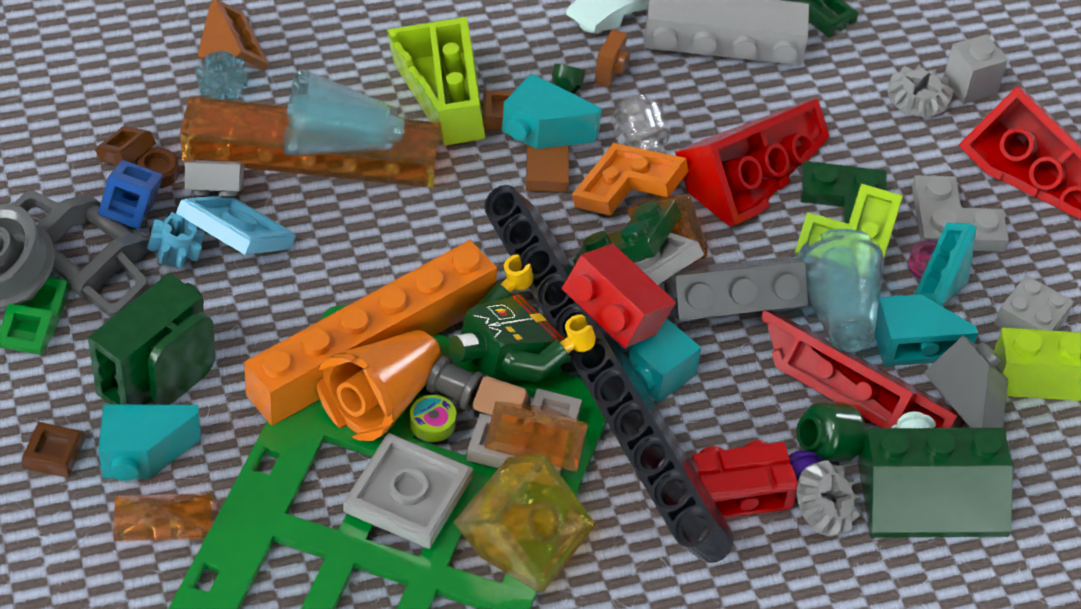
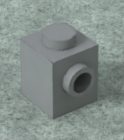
M985 34L952 44L944 77H948V85L953 89L963 105L998 94L1008 60L1003 51Z

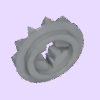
M919 64L914 70L903 66L899 73H893L887 92L891 102L901 111L914 116L930 117L944 112L949 107L953 89L948 86V77L937 76L936 69L930 71L923 70ZM920 86L927 88L914 95V88L918 89Z
M828 460L813 463L803 470L797 484V499L803 517L815 531L825 536H838L852 530V522L860 517L854 505L861 498L853 494L851 488L855 479L845 478L843 466H832ZM827 491L830 495H835L836 504L831 500H827V498L821 497V495Z

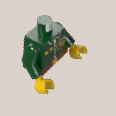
M512 255L504 263L507 278L502 284L496 282L482 299L466 312L461 334L450 338V356L456 363L472 361L483 374L500 381L527 380L536 382L542 379L557 378L560 365L571 358L569 353L572 350L584 352L594 346L596 337L593 327L587 324L584 315L572 316L565 323L568 335L565 338L521 294L512 295L511 292L513 290H525L533 283L531 264H527L521 270L520 256Z

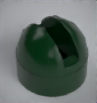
M554 63L552 84L574 94L581 88L586 70Z

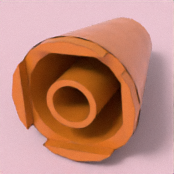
M414 330L332 355L319 368V370L323 369L322 379L317 381V392L323 408L332 422L340 429L347 425L355 431L356 434L352 436L359 441H373L392 427L426 385L433 366L442 356L440 346L436 339L428 333Z

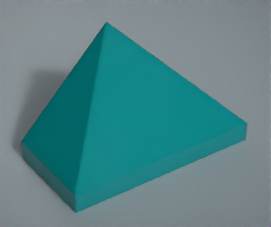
M946 222L914 295H924L942 306L968 285L977 230L976 226L971 223Z

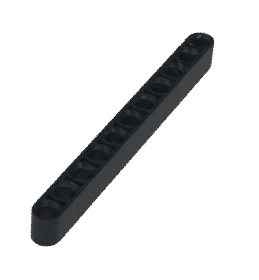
M501 185L493 189L485 200V213L509 255L520 256L521 270L527 264H531L533 283L529 289L547 320L565 338L568 337L565 323L572 316L584 315L587 324L592 325L596 337L594 346L584 352L572 350L569 353L571 356L570 360L673 537L682 547L704 562L717 563L723 560L733 547L734 536L731 528L619 343L561 289L573 267L540 212L510 185ZM684 494H686L684 499L679 503L680 498ZM706 529H708L706 535L701 540H699L701 534Z

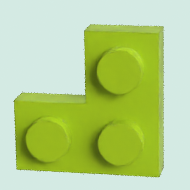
M861 184L849 224L807 212L796 246L795 256L878 280L903 195Z

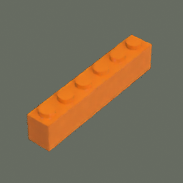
M471 240L466 241L244 361L246 396L271 426L279 423L320 400L317 392V381L322 379L323 369L319 370V368L332 355L414 330L424 331L433 337L464 319L466 312L471 307H474L496 283L497 267Z

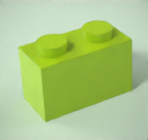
M1002 327L994 351L1002 360L997 367L1008 378L1006 396L1081 401V332Z

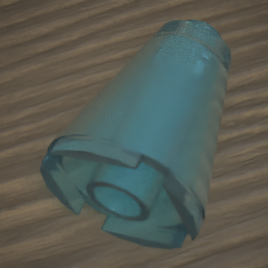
M297 70L298 74L295 73L286 113V115H289L288 129H284V154L300 156L390 150L393 142H401L404 130V117L398 116L397 107L308 70Z
M852 229L829 230L822 233L821 240L809 246V241L804 244L796 259L805 261L808 299L831 344L841 351L857 352L868 347L875 338L884 267L883 253L879 244L878 246L874 244L870 236L862 231Z

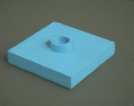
M233 196L185 198L181 200L176 214L244 255L291 249L296 238L294 232Z

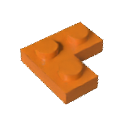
M613 143L571 194L575 208L611 216L632 189L669 197L688 173L687 161L683 157Z

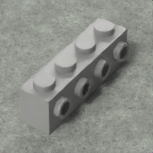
M649 0L644 48L802 65L808 39L809 4L781 0Z

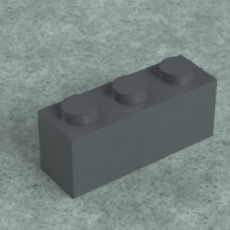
M791 256L687 267L664 281L665 292L676 302L669 315L678 320L808 306L805 261Z

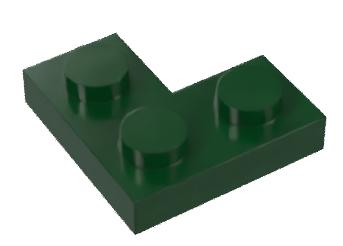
M804 161L801 174L800 202L842 207V222L849 224L861 184L887 191V170Z
M656 200L646 202L635 209L634 216L621 231L607 234L606 231H599L591 234L583 241V246L572 260L574 265L582 254L610 244H614L632 262L655 257L682 215L676 200L658 203Z

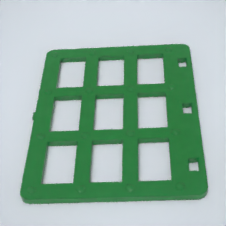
M337 305L330 307L324 312L321 320L346 306ZM439 334L434 335L433 337L440 346L442 356L447 355L451 357L449 353L450 338ZM453 361L454 365L473 374L478 371L481 372L472 361L460 363ZM558 372L557 378L542 379L536 382L527 380L503 381L526 389L531 398L535 397L537 389L582 400L581 411L558 483L467 461V452L466 455L416 440L417 436L410 428V409L417 399L426 395H433L426 391L427 383L392 427L384 435L373 441H359L352 437L356 432L347 425L341 429L336 426L323 408L321 400L314 402L273 426L267 421L168 609H240L273 543L324 559L301 609H336L354 569L406 585L396 609H431L436 596L476 609H532L548 566L554 565L559 553V548H556L607 421L582 378ZM387 433H390L473 468V475L431 548L424 547L419 557L369 541L368 539L375 525L347 513L339 530L288 514L324 442L373 457ZM264 454L277 458L270 475L256 471ZM481 492L533 508L502 583L450 567V563ZM204 569L218 574L209 592L194 589Z

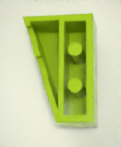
M461 17L386 29L394 64L443 144L451 145L486 139L468 18Z

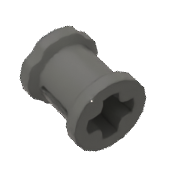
M443 355L433 366L429 374L426 391L433 395L441 393L459 402L460 408L469 412L473 409V402L482 378H486V375L479 371L475 374L454 365L451 357Z

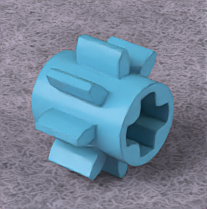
M170 212V216L164 222L157 219L154 220L147 248L148 250L156 251L160 264L182 269L183 264L187 262L188 258L192 261H198L205 232L197 230L196 225L180 215Z

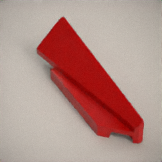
M764 310L761 317L763 323L767 324L774 351L771 353L775 367L835 402L853 405L863 418L877 426L892 428L893 425L897 424V420L908 412H920L930 416L936 423L935 428H960L965 422L952 406L779 313Z

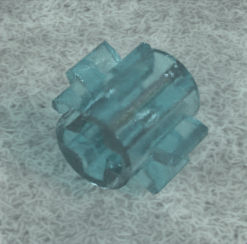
M225 51L213 52L210 55H206L205 66L199 65L195 67L200 94H208L216 102H228L237 99L238 88L248 87L247 72L244 71L243 59H235L231 53Z

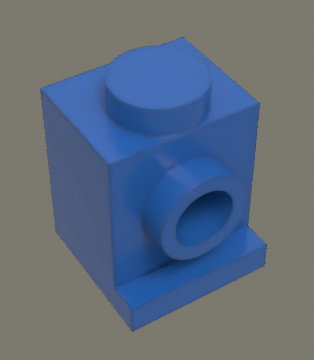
M122 160L108 177L97 215L140 229L144 217L154 206L163 174Z

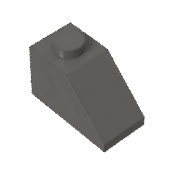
M963 335L924 374L970 428H1003L1008 378L997 367L1002 360L984 341L977 346Z

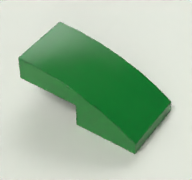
M48 277L44 285L38 290L35 298L24 305L8 303L0 327V348L42 355L55 332L70 292L68 281Z

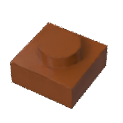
M615 29L611 30L597 56L595 84L610 88L616 75H623L630 59V52L625 50L627 33Z

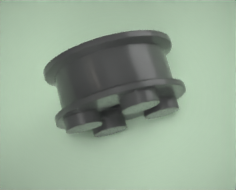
M0 204V310L7 309L8 303L24 305L32 301L38 290L50 276L56 255L55 245L50 235L43 228L36 225L33 217L25 209L12 204Z

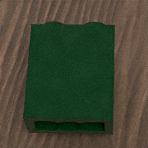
M168 273L87 337L96 394L110 405H146L151 400L158 405H171L207 375L216 357L213 320L204 313L203 296L194 285L183 283L174 275Z

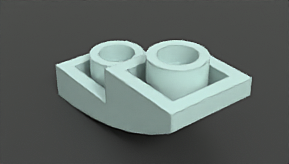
M576 0L568 7L566 15L580 23L579 26L583 30L598 34L604 30L620 28L623 15L647 10L649 0Z

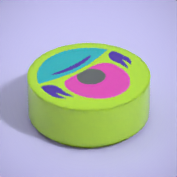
M426 395L417 399L412 404L410 409V428L418 438L424 441L437 442L448 438L454 432L456 427V408L450 400L440 395Z

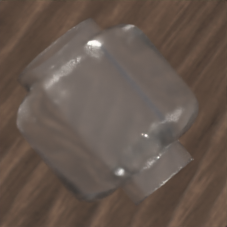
M645 95L631 96L618 104L617 110L611 118L617 143L661 153V147L670 139V128L661 104L654 99H648Z

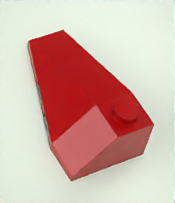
M1016 86L958 146L986 174L1081 220V145L1025 89Z
M813 98L698 141L675 151V155L686 158L688 173L683 178L687 192L730 227L763 213L770 205L768 200L777 190H782L790 182V175L798 166L803 165L804 161H809L830 135L819 99Z

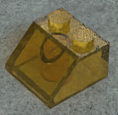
M544 453L508 457L454 521L480 558L537 592H544L596 526V523Z

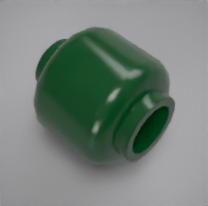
M820 402L810 405L804 411L796 428L797 440L802 450L814 452L817 457H821L823 461L828 460L829 462L853 460L859 455L863 447L866 433L865 422L861 413L853 405L844 402Z

